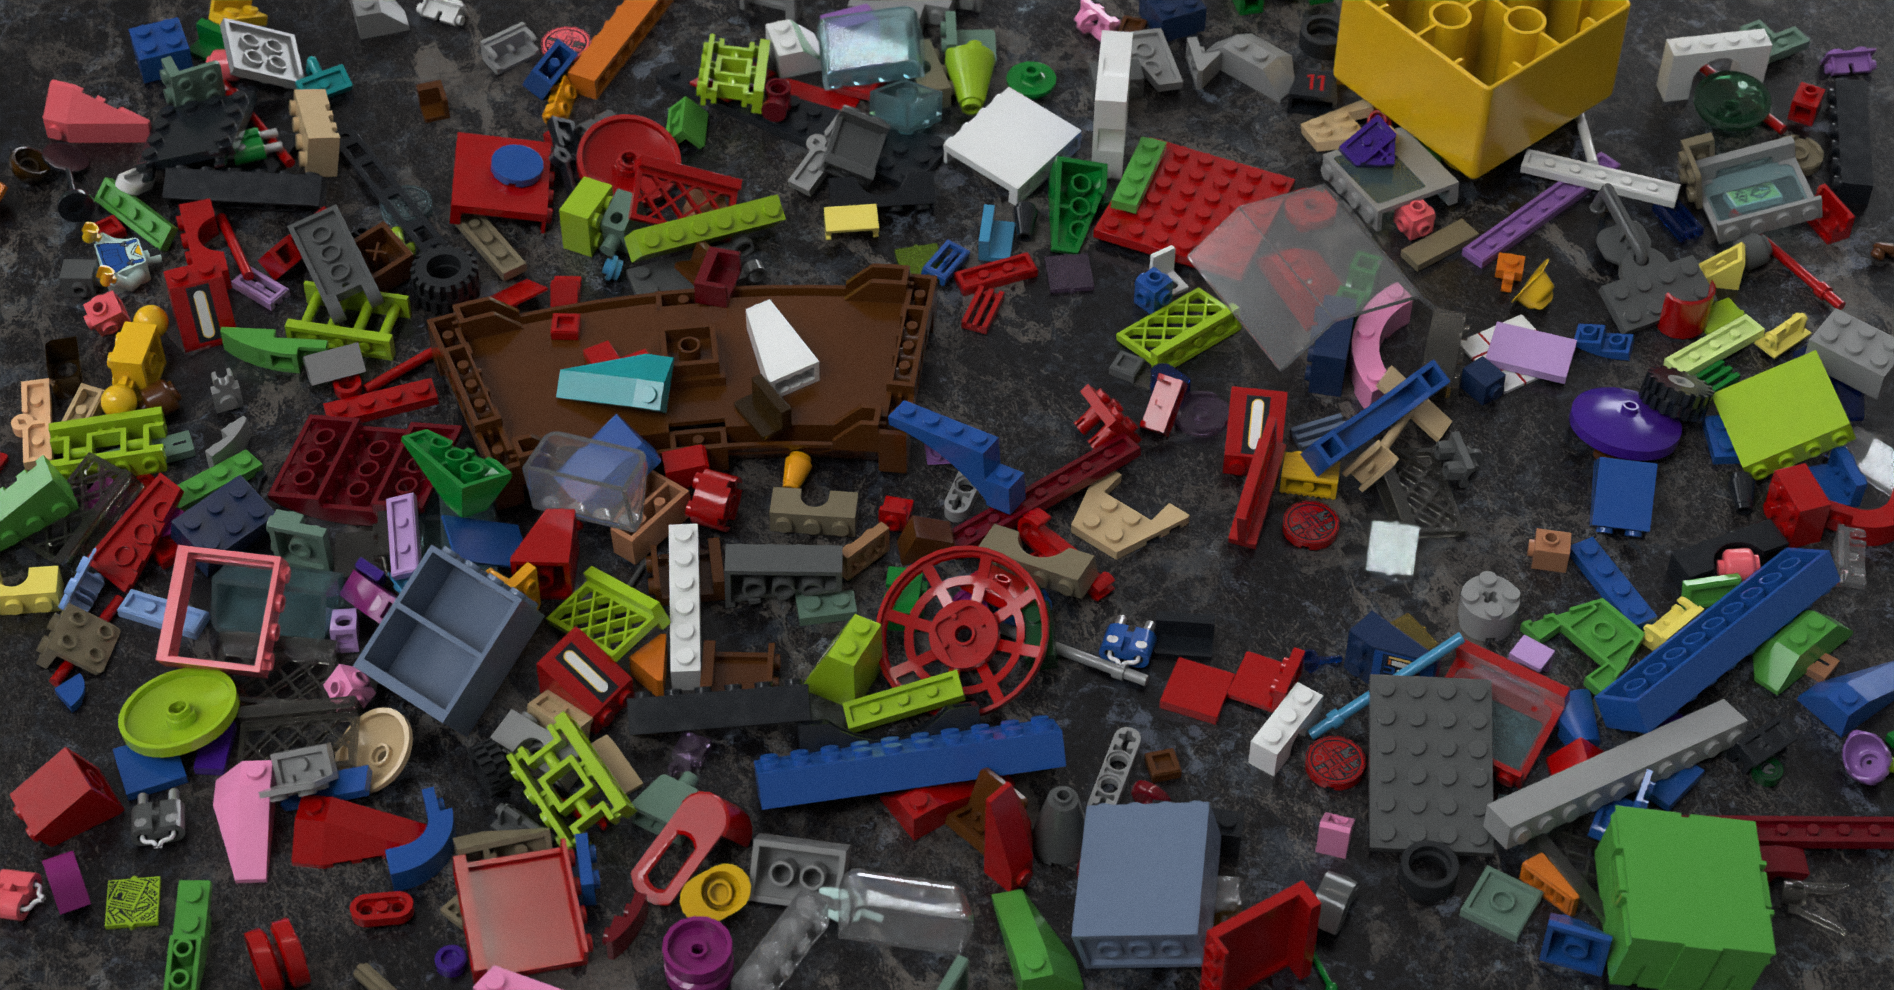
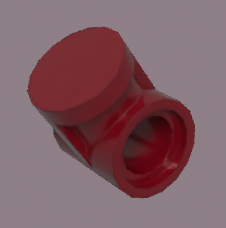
M774 78L766 83V95L761 113L767 120L779 122L786 117L787 112L791 109V84L786 79Z

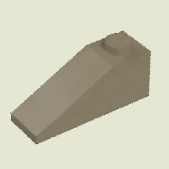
M549 828L483 831L453 838L455 855L465 854L467 862L553 848Z

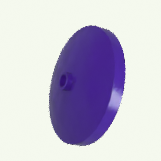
M1602 387L1585 391L1575 398L1569 414V421L1573 431L1585 443L1608 455L1628 460L1648 461L1666 457L1675 451L1682 434V426L1677 417L1674 419L1668 414L1658 413L1659 410L1649 408L1648 404H1644L1642 399H1639V392L1624 388Z

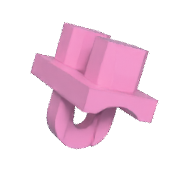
M1081 0L1080 11L1074 20L1077 22L1076 27L1082 33H1091L1101 42L1102 30L1117 31L1120 20L1115 16L1110 17L1107 15L1104 7L1099 3L1094 4L1090 0Z

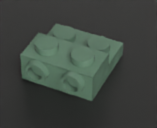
M276 509L274 515L268 518L266 530L271 538V551L274 552V556L282 557L289 563L290 567L331 574L334 562L327 529L316 525H306L303 514Z

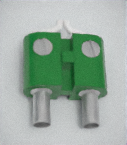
M257 127L246 129L237 153L229 155L228 159H233L235 166L265 160L267 159L266 154L283 150L281 141L266 145L262 142V140L278 137L277 129L273 128L260 132Z

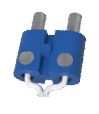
M1118 615L1116 622L1107 627L1099 649L1100 657L1114 663L1116 662V666H1121V668H1124L1125 665L1137 668L1146 667L1157 640L1153 632L1155 623L1148 620L1144 628L1136 627L1135 631L1132 632L1128 631L1129 625H1125L1127 621L1126 616Z

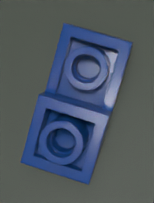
M1578 324L1574 340H1577L1576 347L1583 351L1606 358L1630 361L1634 345L1633 334L1606 333L1605 325Z

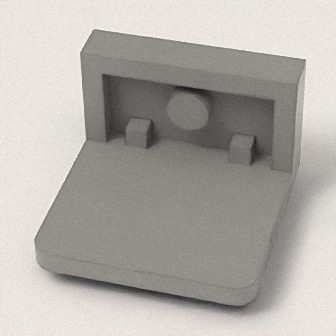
M331 742L271 754L277 785L260 791L259 797L260 799L269 797L270 802L287 799L292 795L298 794L299 797L317 793L318 790L329 788L328 782L339 778Z

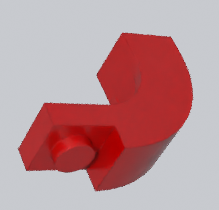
M1894 488L1888 503L1878 509L1862 510L1830 501L1832 505L1824 528L1847 534L1845 543L1858 546H1878L1894 541Z

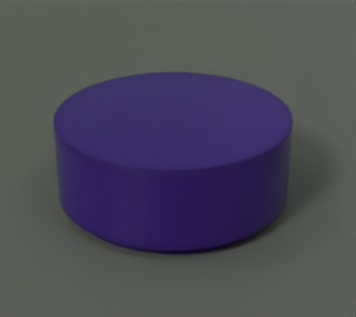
M444 946L435 955L436 969L444 977H457L467 968L466 952L460 946Z

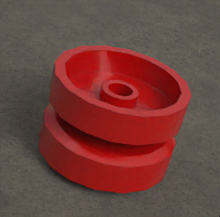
M287 917L271 923L270 933L273 944H270L266 933L261 928L244 933L245 943L263 990H284L285 985L282 972L285 973L289 984L295 989L311 983L304 950Z

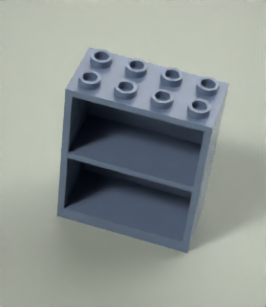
M431 544L353 667L443 724L468 737L545 615L536 610L539 605L538 603L528 598L514 587L511 588L491 573L488 574L482 568L468 559L465 560L450 548L444 546L440 550Z
M1197 800L1189 803L1163 801L1158 804L1132 802L1123 805L1101 803L1099 805L1087 806L1071 936L1085 968L1202 967L1206 931L1213 928L1221 844V833L1210 802Z

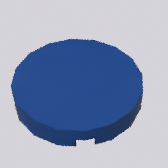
M511 144L502 146L494 152L491 158V172L503 184H516V187L531 186L541 178L543 159L535 150L523 145Z

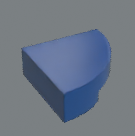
M79 673L56 687L55 692L72 713L82 705L86 685L82 675Z

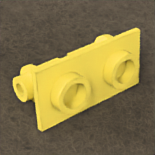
M1804 313L1793 314L1792 318L1772 331L1766 332L1764 337L1755 341L1754 344L1776 359L1811 335V332L1805 328L1808 321L1807 316Z

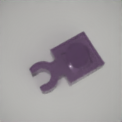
M683 731L672 751L673 762L668 766V776L673 778L674 774L679 771L683 773L685 771L691 772V767L700 769L712 748L711 739Z

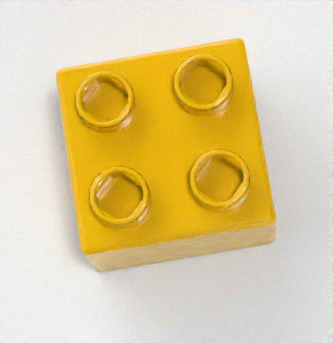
M1342 0L1333 73L1336 79L1370 103L1374 110L1382 112L1438 154L1449 167L1462 172L1470 179H1477L1611 96L1631 3L1629 0Z

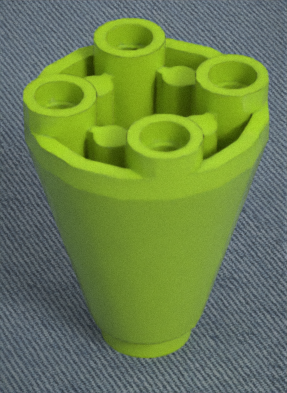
M971 40L965 45L948 48L945 51V66L953 83L954 92L962 112L968 115H975L984 106L995 66V55L992 50L982 46L981 41Z

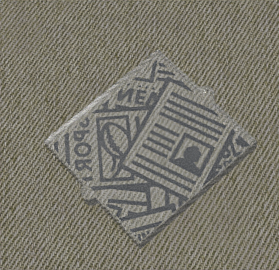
M1372 520L1366 570L1386 573L1388 576H1392V574L1413 576L1420 526L1399 524L1397 520L1393 523Z

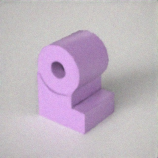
M357 608L332 610L329 632L333 654L359 652V613Z

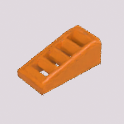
M1541 852L1524 861L1519 877L1521 881L1543 891V898L1568 916H1574L1580 896L1546 855Z

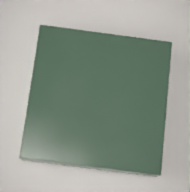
M1487 865L1462 906L1459 916L1517 943L1541 902L1544 892Z

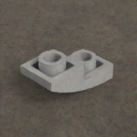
M242 416L221 430L223 439L205 450L209 468L245 449L251 438L246 417Z

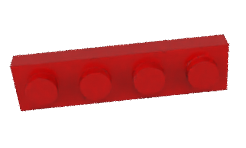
M432 378L324 403L323 406L326 416L360 418L361 422L364 423L438 405L439 401Z

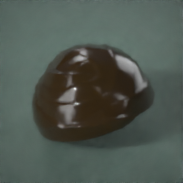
M18 147L10 154L9 167L14 176L25 184L39 183L48 176L51 170L44 163L42 152L30 147Z

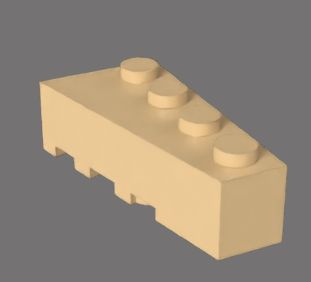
M294 90V100H289L290 116H294L292 118L293 133H298L295 136L296 150H301L299 151V166L304 167L305 172H316L323 177H337L340 135L336 133L337 126L336 122H333V113L330 110L326 90Z

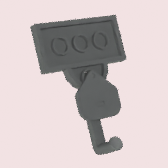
M1610 183L1604 184L1589 208L1593 213L1601 214L1605 211L1606 204L1617 224L1601 230L1597 235L1596 243L1607 261L1619 265L1618 275L1620 280L1601 286L1598 292L1620 333L1631 334L1659 324L1665 295L1668 292L1684 301H1698L1706 298L1710 284L1694 255L1670 262L1663 253L1650 248L1652 243L1645 228L1640 223L1631 220L1614 187ZM1716 295L1714 296L1712 305H1714L1718 300Z

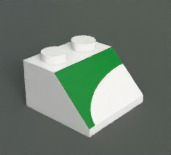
M790 19L765 24L766 39L770 40L769 54L780 78L828 69V63L813 32Z

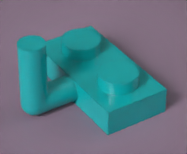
M310 56L307 59L306 74L308 76L295 81L297 90L325 89L328 98L353 89V84L343 64L322 71L318 60L314 56Z

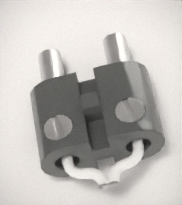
M170 789L168 800H161L159 807H154L152 802H148V794L140 793L138 795V805H135L131 810L132 843L138 846L153 845L156 849L162 848L163 843L174 842L184 838L185 804L179 800L178 789ZM157 838H163L158 843L156 842Z

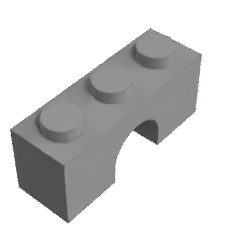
M513 709L510 710L490 737L493 738V741L495 740L497 747L499 746L501 751L507 755L509 753L515 755L518 752L517 749L521 746L531 753L534 750L543 748L554 739L546 727L544 729L537 725L538 721L532 715L525 711L519 714ZM570 742L555 754L560 762L570 754L576 756L580 762L582 761ZM546 762L538 767L542 775L551 770ZM573 768L554 784L569 792L579 778V775Z

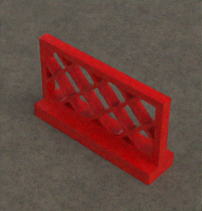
M642 155L634 161L633 171L635 172L628 219L649 225L669 222L660 213L667 206L672 208L678 219L685 218L692 212H695L696 215L701 214L702 212L699 208L707 202L710 203L714 210L720 208L714 201V198L718 195L729 197L728 207L736 205L742 179ZM642 176L651 178L657 187L647 193L641 185ZM668 183L676 184L682 194L672 199L664 186ZM693 189L701 190L707 200L697 206L689 192ZM657 190L661 192L667 201L659 209L649 197ZM683 196L692 207V210L684 215L674 203ZM644 199L653 211L648 216L636 214L638 203ZM731 238L724 239L719 242L727 243L731 241Z
M1268 416L1262 438L1258 439L1229 533L1228 543L1252 549L1257 547L1286 452V444L1277 442V418Z

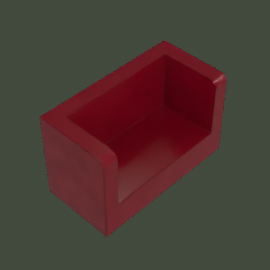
M709 246L694 281L695 303L727 308L742 272L741 253L739 251Z

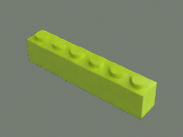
M777 194L633 230L624 237L631 262L634 263L693 248L699 241H706L709 244L732 238L739 233L748 234L772 228L786 220Z

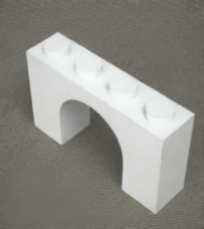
M1765 29L1666 39L1656 86L1664 102L1686 100L1689 98L1693 78L1702 66L1716 59L1729 58L1733 59L1729 74L1731 83L1743 93L1761 91L1772 43Z

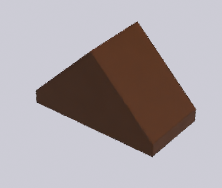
M912 515L897 540L900 561L903 566L913 563L937 550L956 546L952 525L949 521Z

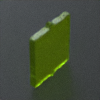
M937 243L920 246L915 244L913 247L895 249L898 265H909L910 273L921 274L922 268L939 250ZM942 259L935 265L934 269L941 265Z

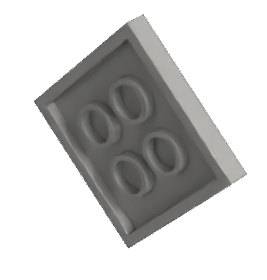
M223 18L220 28L230 75L297 90L295 81L304 78V73L294 34Z

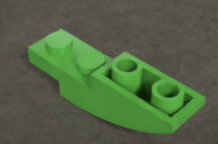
M221 327L220 330L224 350L245 362L270 370L300 373L302 366H305L304 356L329 350L328 340L277 338L275 329Z
M179 880L173 935L169 937L164 990H199L212 923L210 906L213 884L211 880Z

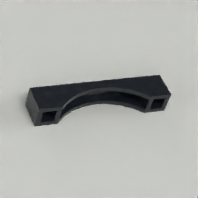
M975 701L946 704L938 713L923 724L908 731L892 735L871 736L854 733L837 726L828 719L796 722L799 749H807L809 753L821 751L820 748L827 745H838L839 748L851 747V743L856 741H869V744L881 743V739L885 737L897 736L899 740L911 738V735L914 733L928 732L929 736L941 734L943 729L958 728L959 731L971 730L973 725L981 724L979 706Z

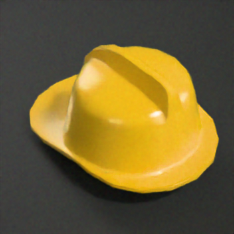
M1549 258L1537 268L1522 291L1511 301L1512 303L1518 301L1528 309L1536 308L1542 310L1552 301L1554 284L1544 270L1549 262Z
M733 864L717 865L693 877L684 885L680 894V905L683 913L687 918L704 916L717 921L730 916L746 905L751 892L749 878L741 868Z

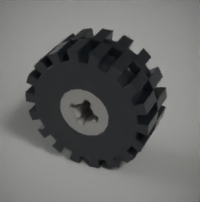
M1653 366L1646 373L1639 391V399H1642L1644 404H1648L1649 408L1659 410L1658 413L1668 414L1671 418L1676 419L1677 417L1682 421L1689 419L1691 422H1696L1697 420L1702 421L1705 418L1715 392L1712 390V386L1707 385L1706 381L1699 380V377L1695 375H1689V372H1681L1673 367L1669 369L1666 366Z

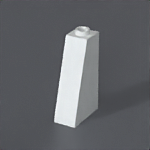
M770 299L746 309L747 331L760 373L781 397L820 381L819 360Z

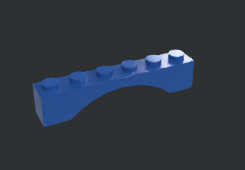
M1433 359L1367 408L1312 443L1300 455L1318 477L1437 394L1451 381Z

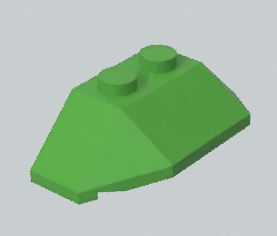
M1812 610L1802 611L1794 617L1792 623L1783 626L1775 632L1773 638L1764 641L1752 653L1754 681L1778 696L1803 676L1810 665L1825 653L1830 654L1851 637L1853 630L1825 614Z

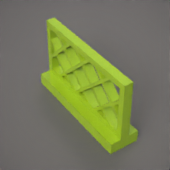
M1198 287L1118 332L1116 338L1121 344L1150 363L1152 372L1158 376L1159 373H1167L1241 330V308L1234 303L1226 306ZM1198 298L1205 302V304H1190ZM1173 312H1184V315H1169V314H1171V313H1173ZM1189 312H1203V316H1202V315H1188V313H1189ZM1208 312H1217L1212 316H1207ZM1154 323H1164L1163 327H1149ZM1168 323L1183 324V327H1168ZM1187 324H1196L1193 327H1187ZM1143 335V339H1130L1129 337ZM1147 335H1162V339H1147ZM1166 335H1177L1172 339H1166ZM1146 347H1156L1150 352L1145 349Z
M590 566L583 573L587 581L546 618L549 625L565 634H568L575 626L577 627L579 624L589 622L588 627L581 628V630L615 662L621 659L655 626L664 630L671 623L659 601L593 566ZM589 592L593 593L591 599L581 601ZM610 603L608 608L598 610L599 605ZM591 608L590 613L579 615L580 610ZM627 612L626 617L615 619L616 614ZM572 613L571 618L560 620L565 614ZM608 617L607 622L596 624L597 619ZM645 621L639 627L632 629V624ZM625 626L624 631L613 634V629ZM606 631L605 636L594 639V634ZM623 641L614 650L610 649L612 643Z

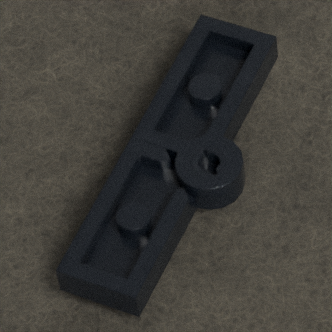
M551 116L547 121L554 149L549 155V161L553 166L560 169L567 196L569 197L581 181L576 164L580 141L574 121Z

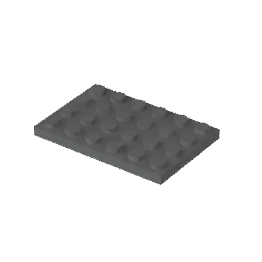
M1370 674L1369 851L1404 853L1408 846L1419 841L1430 840L1444 844L1455 855L1492 857L1494 854V837L1483 827L1487 804L1493 802L1492 680Z

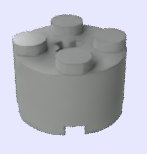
M1483 571L1479 576L1468 580L1461 591L1457 615L1462 631L1479 641H1486V638H1495V641L1509 636L1515 627L1520 603L1519 589L1508 580L1496 576L1491 571Z

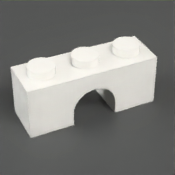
M1297 682L1251 740L1248 763L1275 776L1290 757L1291 747L1297 735L1300 734L1305 737L1308 734L1307 730L1313 727L1320 718L1323 695Z

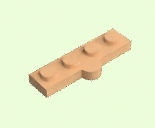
M49 378L21 382L23 414H19L11 420L14 434L18 437H23V464L25 470L34 468L37 465L36 460L42 455L49 461L54 460L49 434V423H53L52 391Z

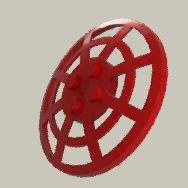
M971 545L953 546L937 550L907 567L896 578L885 594L876 620L877 623L882 624V657L879 665L892 688L902 686L898 678L913 671L921 680L931 677L923 667L938 659L945 666L949 667L948 672L957 669L959 676L961 671L977 669L983 683L962 688L964 695H973L988 690L994 704L980 708V716L987 715L1004 707L1017 698L1030 685L1041 667L1049 641V616L1046 602L1040 588L1030 574L1015 560L1003 553ZM956 558H980L977 576H956L942 581L934 568L935 565ZM992 561L1013 571L1025 582L1029 589L1014 599L1003 586L989 579ZM923 572L931 588L918 599L910 614L892 610L903 590L915 577ZM974 585L971 600L953 602L947 591L958 586ZM986 588L998 594L1006 601L1007 605L992 613L982 604ZM937 596L943 608L936 614L933 621L919 618L926 605ZM1033 600L1038 605L1041 618L1040 646L1024 644L1025 622L1021 609ZM1014 615L1016 642L1000 639L999 624ZM889 621L905 626L904 646L908 661L892 667L890 664L886 646ZM965 628L971 629V638L967 642H959L957 638L958 633ZM915 630L929 633L931 650L919 656L916 655L914 647ZM996 651L1012 654L1006 665L993 676L987 662L991 660ZM1020 656L1036 658L1033 667L1025 679L1013 692L1004 697L998 683L1003 681L1013 670ZM943 707L927 711L925 713L934 716Z

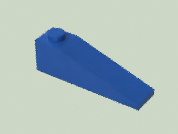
M1894 661L1818 682L1799 695L1797 700L1842 738L1894 701Z

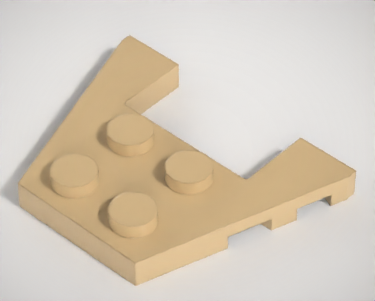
M1362 99L1300 124L1301 133L1317 152L1338 150L1341 144L1361 129L1355 120L1367 118L1373 112V106ZM1390 125L1389 127L1396 133L1395 144L1399 143L1398 133Z
M1113 471L1090 484L1071 524V533L1117 560L1145 546L1148 540L1156 536L1161 538L1168 535L1170 529L1177 526L1182 528L1189 523L1190 515L1170 503L1150 520L1108 495L1121 483L1122 474Z

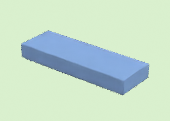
M131 589L117 609L119 617L162 629L167 599ZM188 606L182 636L197 640L211 619L209 612Z

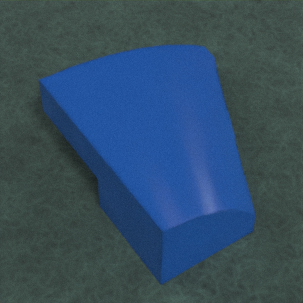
M1588 689L1570 691V700L1556 724L1559 728L1558 737L1565 746L1579 737H1582L1596 747L1600 746L1599 731L1591 693Z

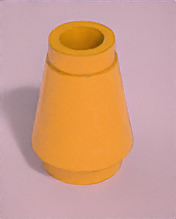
M793 451L785 458L782 487L801 488L812 469L809 455Z

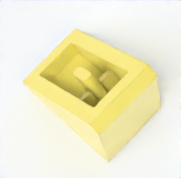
M1743 242L1699 263L1709 284L1712 279L1716 288L1739 290L1745 267V244Z

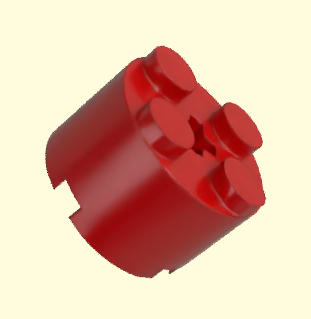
M705 469L703 473L697 472L692 483V488L695 489L693 499L689 500L686 505L685 516L690 517L693 524L727 532L730 527L725 525L728 519H735L740 505L742 490L737 489V483H742V479L711 469Z

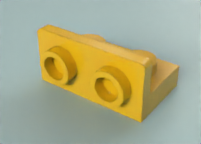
M211 0L209 20L219 25L223 18L257 26L267 25L268 16L259 12L257 7L252 6V0Z

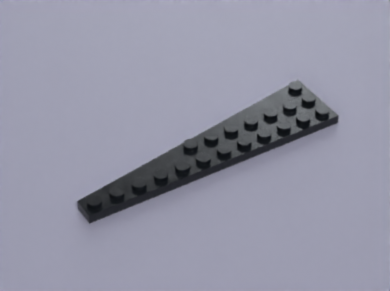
M669 62L656 75V84L695 101H701V96H696L697 87L690 84V81L699 77L698 69ZM764 89L763 101L766 95V89ZM791 95V109L787 112L786 117L782 121L773 122L767 120L762 113H751L752 104H747V107H741L742 100L733 99L730 102H726L717 97L716 104H713L710 99H706L707 106L806 149L807 139L813 134L824 136V131L840 111ZM891 125L875 167L874 179L899 189L907 173L935 171L944 161L943 146L946 140L939 136H930Z

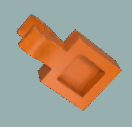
M1499 252L1495 277L1502 278L1501 291L1511 293L1513 280H1522L1525 256Z

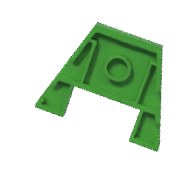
M1604 598L1571 607L1569 612L1559 615L1555 613L1544 615L1542 620L1532 622L1530 619L1524 621L1520 627V631L1524 635L1541 644L1561 632L1601 667L1586 676L1583 683L1594 695L1599 694L1622 675L1645 637V633Z

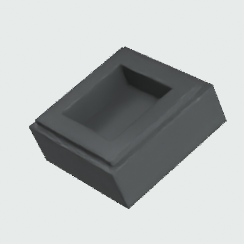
M1120 350L1109 367V375L1134 383L1145 367V359Z

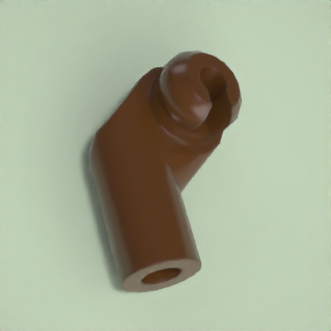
M1877 242L1872 246L1873 250L1870 252L1872 258L1881 261L1884 259L1885 254L1894 258V243Z

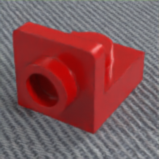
M886 496L883 506H880L878 511L879 523L883 522L889 527L890 531L903 532L911 518L914 500Z

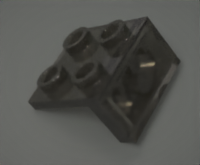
M378 511V523H373V531L338 533L335 535L336 581L348 580L353 570H356L355 564L360 557L385 572L386 577H388V572L391 573L387 511Z

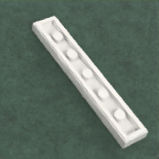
M1531 149L1526 150L1520 170L1522 173L1594 190H1600L1604 184L1610 183L1620 196L1671 208L1675 207L1681 185Z

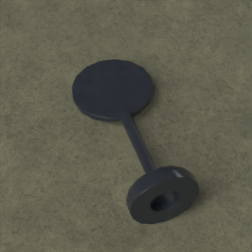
M64 143L47 145L42 151L44 163L58 172L66 173L69 190L64 192L57 201V209L60 216L70 222H81L88 219L95 210V201L87 191L76 189L73 174L84 172L88 168L89 159L87 155L72 145Z

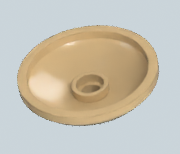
M384 707L370 710L358 717L347 728L338 744L335 754L337 771L369 765L373 771L370 793L377 792L389 785L402 772L411 754L413 733L409 721L398 711Z

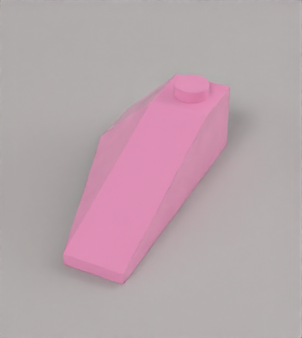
M271 760L241 761L216 780L213 807L236 883H264L268 880L276 802H270L269 797L260 799L259 792L277 785Z

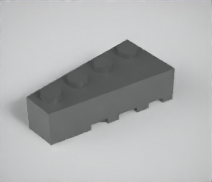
M726 544L724 570L725 608L736 607V602L747 600L749 604L761 603V598L777 596L778 600H785L795 593L812 596L842 591L843 546Z

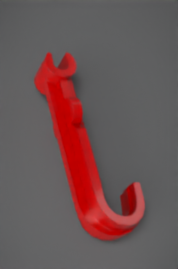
M1040 508L1028 511L1017 523V529L1022 540L1035 552H1039L1045 557L1055 556L1068 548L1077 550L1057 533L1045 526L1051 520V516ZM1108 572L1098 573L1097 578L1087 591L1089 596L1093 600L1099 601L1115 589L1111 585L1115 581L1114 577Z

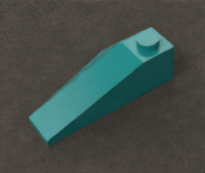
M642 354L561 369L556 398L666 413L675 358Z

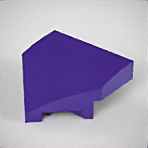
M1376 115L1341 144L1338 150L1356 168L1394 166L1396 133L1379 115Z

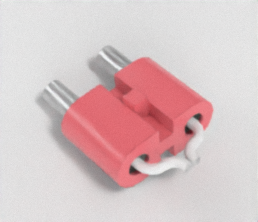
M2 869L0 871L1 919L23 921L35 904L43 903L45 895L41 894L43 888L42 878L39 873Z

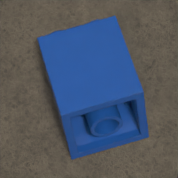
M1599 457L1595 460L1589 527H1596V532L1603 534H1613V530L1625 531L1624 536L1642 538V533L1650 532L1658 464Z

